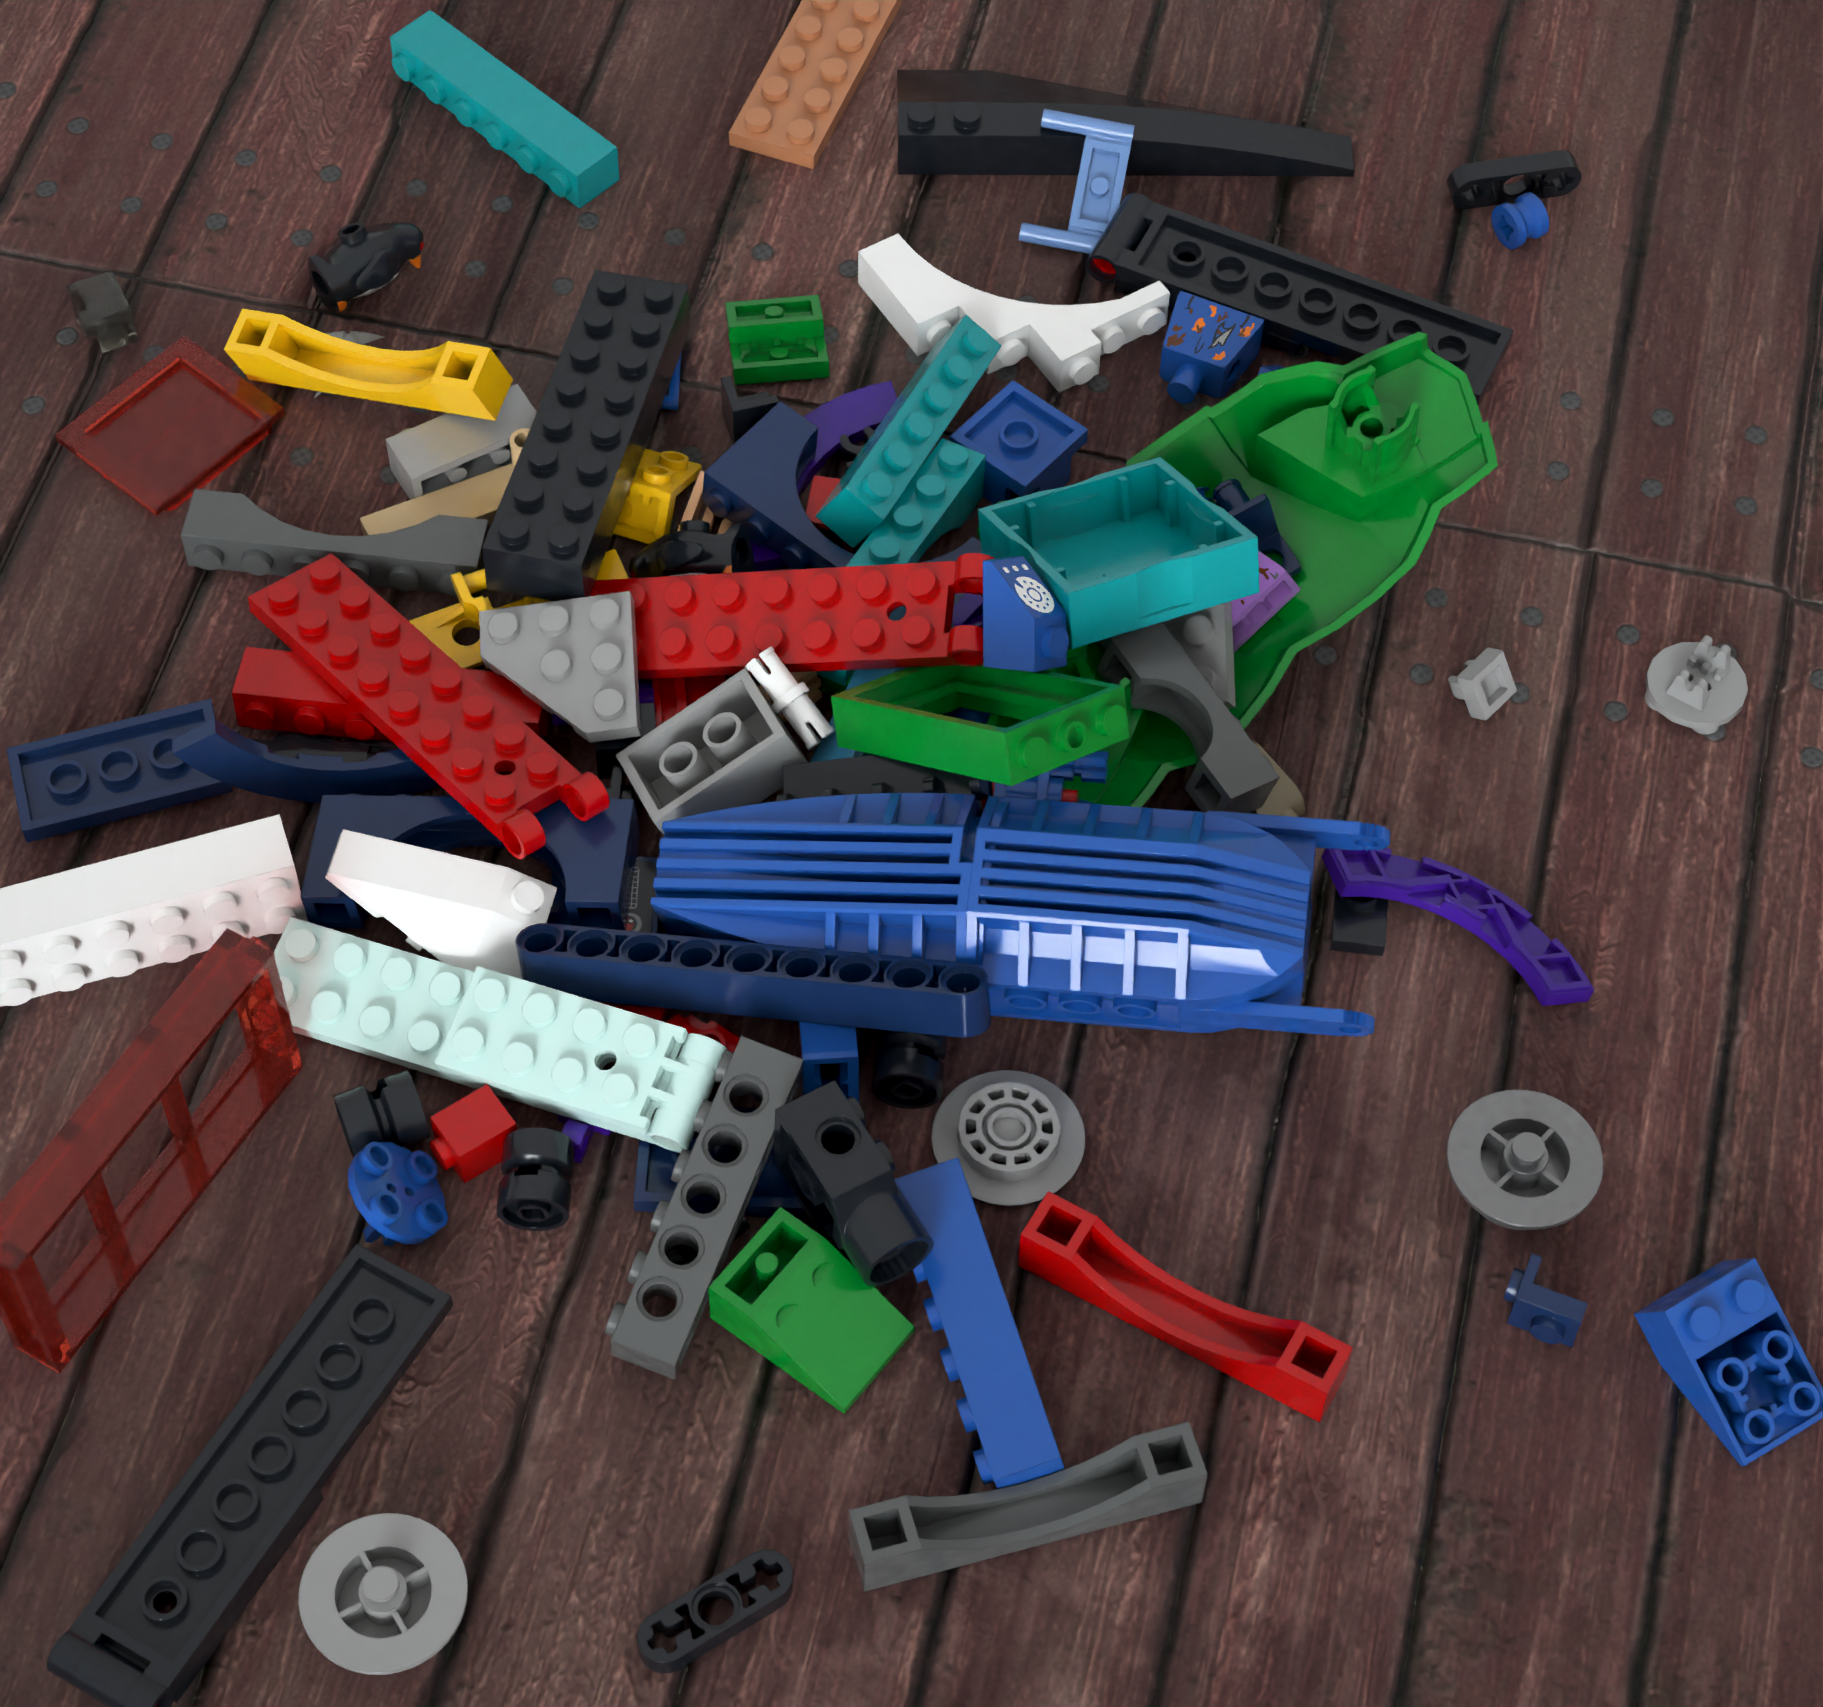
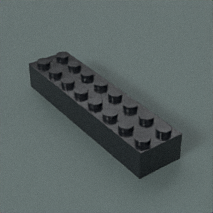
M601 270L594 271L482 546L487 589L550 601L589 597L691 328L688 285Z

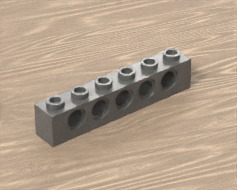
M743 1036L740 1037L734 1053L728 1050L724 1051L714 1076V1081L720 1083L713 1102L706 1099L703 1100L693 1124L692 1130L699 1133L692 1151L682 1149L674 1166L671 1181L678 1184L670 1202L661 1199L653 1215L649 1231L656 1233L649 1252L639 1250L631 1266L627 1282L634 1284L628 1301L626 1304L617 1302L609 1317L605 1334L612 1336L610 1341L613 1356L671 1379H676L709 1301L708 1287L720 1275L774 1146L775 1109L793 1101L802 1079L803 1059ZM749 1095L756 1098L761 1105L753 1112L742 1113L734 1109L731 1102L739 1096ZM726 1144L736 1148L740 1155L732 1162L720 1163L714 1160L709 1153L716 1146ZM706 1194L715 1198L719 1205L710 1213L700 1214L693 1211L688 1206V1203L693 1197ZM687 1245L696 1251L697 1257L689 1264L677 1265L672 1263L666 1254L674 1246ZM665 1296L670 1298L676 1307L667 1316L655 1317L644 1309V1305L652 1297Z

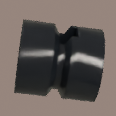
M878 1029L876 1041L878 1056L874 1061L872 1093L876 1098L887 1105L907 1109L925 1108L936 1104L942 1098L944 1063L942 1060L946 1055L947 1036Z
M408 1070L379 1079L376 1089L373 1091H369L361 1085L333 1095L337 1114L353 1158L371 1142H394L398 1146L405 1147L430 1138L425 1114Z
M546 1128L518 1129L506 1136L503 1142L501 1161L503 1178L499 1182L496 1209L497 1216L504 1223L528 1231H545L563 1226L568 1221L572 1193L569 1181L573 1177L575 1143L569 1136Z

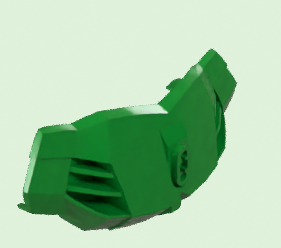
M1416 332L1373 350L1345 365L1314 361L1259 374L1244 387L1213 407L1206 405L1126 461L1127 467L1161 457L1193 483L1195 488L1209 487L1210 490L1205 493V497L1213 498L1214 489L1228 479L1239 480L1250 500L1261 494H1266L1272 506L1278 531L1300 562L1301 572L1291 578L1301 590L1234 652L1236 708L1228 710L1238 718L1243 730L1272 695L1295 654L1338 630L1385 594L1416 564L1431 535L1441 509L1468 491L1498 466L1488 420L1483 423L1467 374L1432 352L1428 346V334ZM1275 553L1265 554L1280 566L1283 564V558ZM1097 642L1074 649L1068 645L1067 666L1044 671L1105 682L1096 669L1106 649ZM1124 677L1118 685H1123L1125 689L1130 738L1099 750L1109 753L1106 784L1081 782V777L1074 776V781H1065L1066 789L1079 790V799L1094 804L1142 807L1168 772L1196 764V754L1191 740L1175 722L1153 711L1131 709V681ZM991 714L987 724L1008 728L1024 720Z

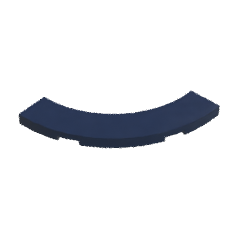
M212 719L172 739V754L192 768L233 787L286 800L321 803L322 795H345L349 793L373 796L411 795L440 786L400 748L376 753V755L360 762H343V756L298 753L295 759L274 754L268 749L267 745L240 735L217 719Z

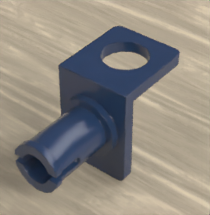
M1228 479L1219 484L1212 494L1216 505L1222 507L1258 537V551L1264 555L1268 553L1280 555L1283 558L1281 566L1291 577L1300 573L1302 570L1300 562L1278 531L1272 506L1267 495L1261 494L1250 500L1243 490L1242 484L1237 479Z

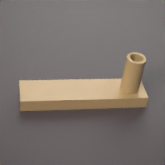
M521 428L511 434L509 439L512 457L511 464L360 517L364 536L389 533L414 526L437 515L486 519L489 525H491L530 429Z

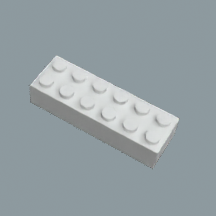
M280 814L0 888V1007L21 1005L31 998L57 991H73L86 983L112 976H128L138 969L164 962H179L190 955L215 948H231L242 941L259 936L282 934L290 917L308 922L300 897L301 891Z

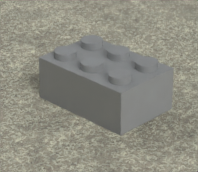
M746 668L616 754L618 761L653 823L663 835L665 833L662 825L665 821L728 808L759 804L783 787V765L808 763L779 714L777 715L772 709L771 701Z

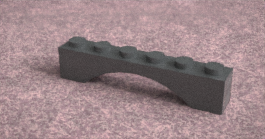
M194 489L181 532V539L188 566L200 567L205 570L240 571L258 576L266 574L288 576L332 553L367 585L396 588L401 591L417 590L444 593L457 597L450 575L461 572L462 576L484 569L482 546L489 531V522L486 519L437 515L417 525L389 533L365 536L329 535L304 530L282 522L257 507L244 494ZM483 590L473 593L471 596L480 597Z
M1189 1422L1132 1436L1110 1450L1080 1464L1018 1485L957 1496L926 1497L904 1495L848 1510V1537L865 1592L1202 1503L1208 1473Z

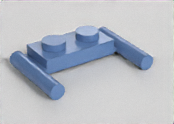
M1044 108L1041 127L1086 135L1068 231L1022 222L1018 241L1090 254L1120 206L1135 125Z

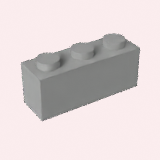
M515 384L510 386L496 421L444 413L418 426L404 429L386 439L391 472L411 500L511 464L510 436L518 429H530L537 411L519 385Z

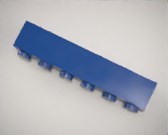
M957 1157L894 1179L934 1242L929 1255L913 1269L917 1283L928 1280L933 1296L923 1299V1303L933 1332L944 1329L949 1343L948 1347L939 1349L949 1381L953 1382L960 1379L966 1397L956 1400L967 1433L977 1430L983 1446L982 1449L973 1451L983 1484L987 1485L995 1482L997 1489L1064 1470L1065 1467L959 1158Z

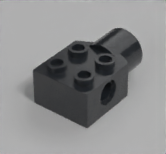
M834 1080L775 1109L773 1162L817 1233L826 1238L837 1250L844 1249L867 1286H881L901 1278L916 1268L929 1255L934 1242L899 1186L895 1184L892 1172L895 1169V1165L888 1148L881 1140L873 1141L864 1127L866 1126V1119L858 1101L851 1095L845 1097Z

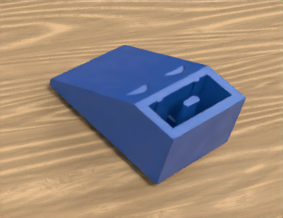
M1755 1258L1721 1261L1634 1313L1659 1364L1740 1466L1748 1465L1823 1418V1388Z

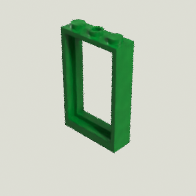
M961 665L907 667L831 696L838 747L1009 786L1016 785L1130 738L1123 685L1044 670L1028 672L983 667V665L976 667ZM962 707L1024 721L1008 728H1002L942 714Z

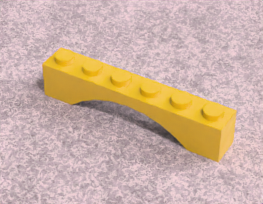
M248 309L241 310L224 348L226 353L249 380L496 421L513 381L511 375L489 347L447 341L438 347L425 350L399 351L380 349L330 336L284 315Z

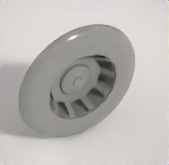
M1001 1070L987 1072L970 1078L948 1094L941 1103L934 1118L932 1147L938 1164L957 1157L959 1158L972 1198L999 1206H1022L1041 1201L1048 1191L1053 1194L1056 1193L1072 1178L1084 1154L1085 1130L1078 1109L1072 1100L1056 1085L1027 1072ZM973 1129H976L975 1133L968 1134ZM980 1147L984 1153L979 1154L976 1148ZM1038 1147H1041L1043 1150L1041 1154L1036 1152ZM993 1160H996V1161H999V1162H1004L1005 1165H1003V1164H998V1163H995V1162H992V1161H993ZM1022 1160H1026V1161H1027L1026 1163H1022V1164H1018V1165L1015 1164V1162H1019V1161H1022Z

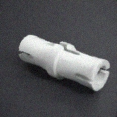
M771 646L759 654L771 670V674L758 658H753L745 668L752 673L774 703L771 707L777 715L782 713L806 744L805 747L810 750L819 744L821 740L811 729L809 723L813 725L822 738H827L835 729L807 696L810 690L804 682L797 683Z

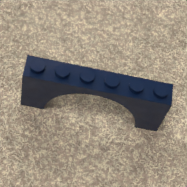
M780 401L704 472L702 501L706 503L710 511L716 516L727 518L734 524L744 522L749 539L757 545H765L780 555L784 563L791 570L846 567L855 554L842 549L826 538L810 521L798 497L797 483L808 464L816 456L818 427ZM972 536L963 545L943 556L917 563L957 561V558L962 554L982 553L981 542ZM966 593L955 594L954 605Z
M355 793L322 795L300 897L310 923L326 928L364 929L369 912L325 878L343 829L440 852L467 846L506 847L451 795L446 797L412 796L408 794L373 796ZM609 797V808L586 822L577 819L568 806L560 799L535 813L534 816L538 819L544 830L546 844L528 856L549 868L565 887V904L570 924L573 926L626 930L641 834L634 799Z

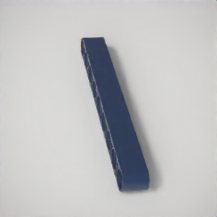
M538 923L528 926L520 931L515 941L523 980L598 1002L960 1038L980 1035L991 1025L988 975L982 967L971 963L552 923Z

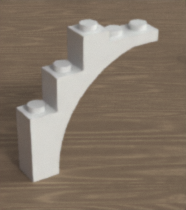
M899 233L858 251V284L917 356L930 351L966 314L1002 345L985 370L987 374L1005 366H1012L1022 358L1029 356L1059 393L1072 386L1082 385L1091 380L1093 376L1098 375L1101 355L1113 353L1122 345L1143 335L1153 334L1167 324L1170 292L1160 280L1121 299L1077 305L1038 304L999 297L972 288L951 278L918 255Z

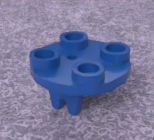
M371 1142L354 1156L348 1168V1187L355 1206L369 1224L363 1231L366 1242H374L382 1236L385 1246H390L395 1242L421 1244L447 1224L448 1214L445 1209V1198L436 1179L438 1173L437 1165L426 1152L417 1150L412 1153L408 1149L391 1142Z

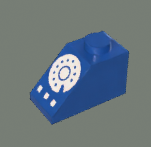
M1024 556L984 560L983 667L1038 672L1067 666L1069 638L1066 632V612Z

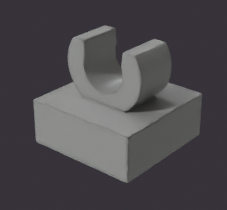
M1489 647L1475 660H1467L1464 663L1465 669L1458 676H1450L1448 678L1453 696L1457 699L1465 700L1470 716L1485 721L1517 691L1503 650Z

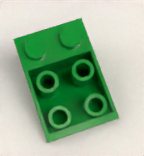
M782 1207L771 1216L708 1287L710 1318L843 1414L849 1410L915 1332V1327L875 1287L867 1286L856 1268L826 1238Z

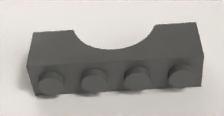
M1162 622L1130 631L1111 639L1096 669L1105 682L1117 685L1126 677L1131 681V709H1144L1159 713L1175 722L1187 734L1195 750L1196 768L1184 789L1202 812L1210 810L1249 813L1261 808L1280 777L1274 771L1269 759L1258 750L1243 730L1238 718L1230 713L1215 693L1210 681L1199 672L1186 655L1181 643L1171 635Z

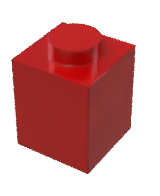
M488 1084L430 1117L434 1139L429 1142V1146L439 1165L445 1171L452 1167L465 1184L502 1161L504 1139L508 1134L517 1130V1124Z

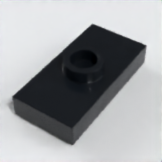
M1335 887L1330 950L1383 956L1386 943L1388 900L1360 896L1340 897Z

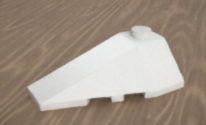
M345 829L340 834L325 876L328 881L374 917L386 918L408 935L405 941L419 952L424 948L443 963L473 972L479 966L522 979L515 943L516 937L521 930L528 926L547 923L557 891V887L509 867Z

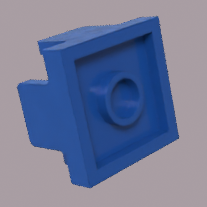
M1012 380L950 436V441L986 455L982 497L992 504H996L999 501L1011 500V491L1022 497L1043 490L1064 487L1070 479L1071 458L1087 442L1088 429Z

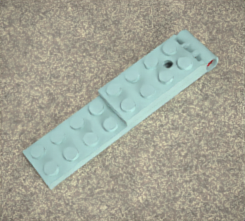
M293 917L289 918L246 1011L253 1020L475 1089L488 1084L495 1095L656 1144L664 1149L681 1153L682 1149L688 1150L695 1133L692 1128L703 1100H708L715 1084L714 1076L724 1051L727 1050L724 1045L714 1039L700 1034H688L686 1028L483 967L477 966L475 972ZM616 1062L611 1069L602 1070L607 1063Z

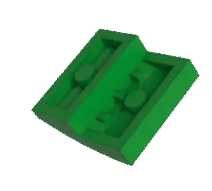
M819 295L725 302L734 385L830 377Z

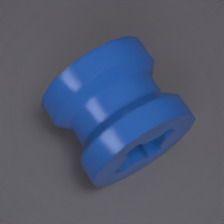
M1531 192L1518 196L1513 204L1502 203L1492 210L1491 221L1498 240L1508 249H1516L1526 242V238L1538 239L1548 232L1549 217L1542 201Z

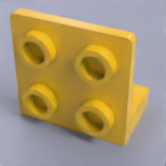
M645 448L613 534L646 544H651L660 537L669 534L676 496L698 478L702 465L689 461L688 456L680 452L663 451L660 453Z

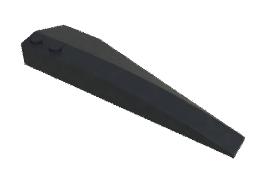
M897 70L898 175H1078L1086 135L1041 127L1044 108L1135 125L1125 176L1353 177L1352 142L1349 136L988 70Z

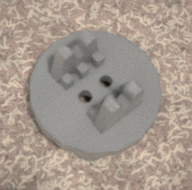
M1705 635L1700 642H1680L1664 648L1652 659L1645 677V702L1648 707L1658 711L1670 721L1692 728L1700 734L1715 733L1720 725L1730 722L1741 711L1748 692L1746 674L1736 659L1730 656L1731 648L1728 645H1722L1721 648L1712 646L1713 640L1708 635Z

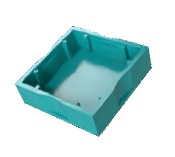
M1161 457L1102 473L1073 485L1039 491L978 509L982 554L992 556L995 559L1024 556L1065 610L1066 632L1069 638V646L1072 649L1260 593L1258 537L1222 507L1202 497L1193 483Z

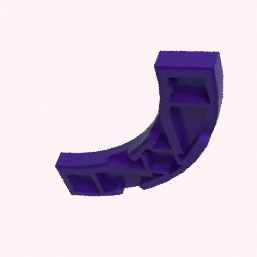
M892 381L873 384L848 392L824 403L804 416V418L818 427L816 456L808 464L797 483L798 497L802 491L804 492L813 476L825 465V460L840 449V436L846 434L850 443L855 444L863 440L864 428L870 427L874 431L897 400ZM750 540L754 554V572L788 567L780 555L765 545H757Z
M1325 848L1321 858L1340 897L1360 896L1399 901L1436 913L1457 923L1478 936L1502 955L1523 977L1541 1006L1588 1002L1595 989L1582 968L1557 938L1551 941L1530 921L1533 915L1508 896L1480 879L1431 858L1422 856L1420 861H1416L1402 856L1391 855V849L1389 848L1379 849V851Z

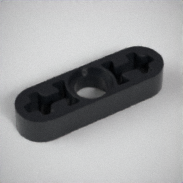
M1560 150L1467 163L1451 172L1447 179V186L1457 207L1472 209L1500 205L1502 203H1514L1518 196L1529 192L1535 194L1539 199L1562 196L1571 192L1579 185L1582 175L1574 155L1568 151ZM1524 175L1522 179L1515 183L1504 184L1512 177Z
M760 1550L754 1552L648 1616L640 1625L637 1634L639 1655L644 1665L650 1670L662 1674L678 1671L784 1606L789 1601L793 1592V1570L790 1562L777 1551ZM763 1570L768 1576L778 1573L777 1588L770 1591L765 1585H760L748 1592V1604L750 1606L744 1608L741 1596L733 1585L739 1584L741 1593L744 1594L757 1584V1572ZM711 1598H722L732 1605L733 1614L725 1623L711 1625L703 1621L699 1616L701 1605ZM689 1615L691 1627L699 1636L697 1639H692L689 1628L675 1638V1651L667 1653L663 1647L652 1650L655 1647L654 1635L656 1633L663 1632L668 1638L675 1636L684 1630L682 1616Z

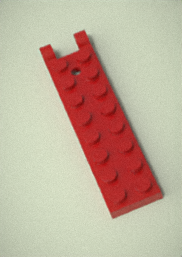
M332 553L248 596L250 612L494 834L515 858L523 859L545 846L546 836L544 830L534 814L559 799L582 822L588 821L609 808L610 800L608 793L596 775L591 772L581 774ZM503 771H511V772H513V773H511V774H509V775H500V774H498L499 772H503Z
M966 553L960 555L957 561L595 580L589 596L631 592L635 605L638 679L735 675L743 670L753 658H758L767 671L771 673L769 667L759 656L761 652L771 646L790 673L950 665L976 667L983 665V628L973 625H960L952 628L955 594L959 593L983 595V561L995 558L982 553ZM900 606L906 607V614L902 619L897 621L890 620V614Z

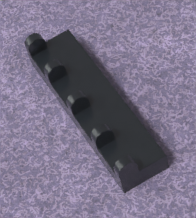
M877 755L783 765L784 794H778L776 801L872 793L975 795L978 801L987 800L989 796H993L991 781Z

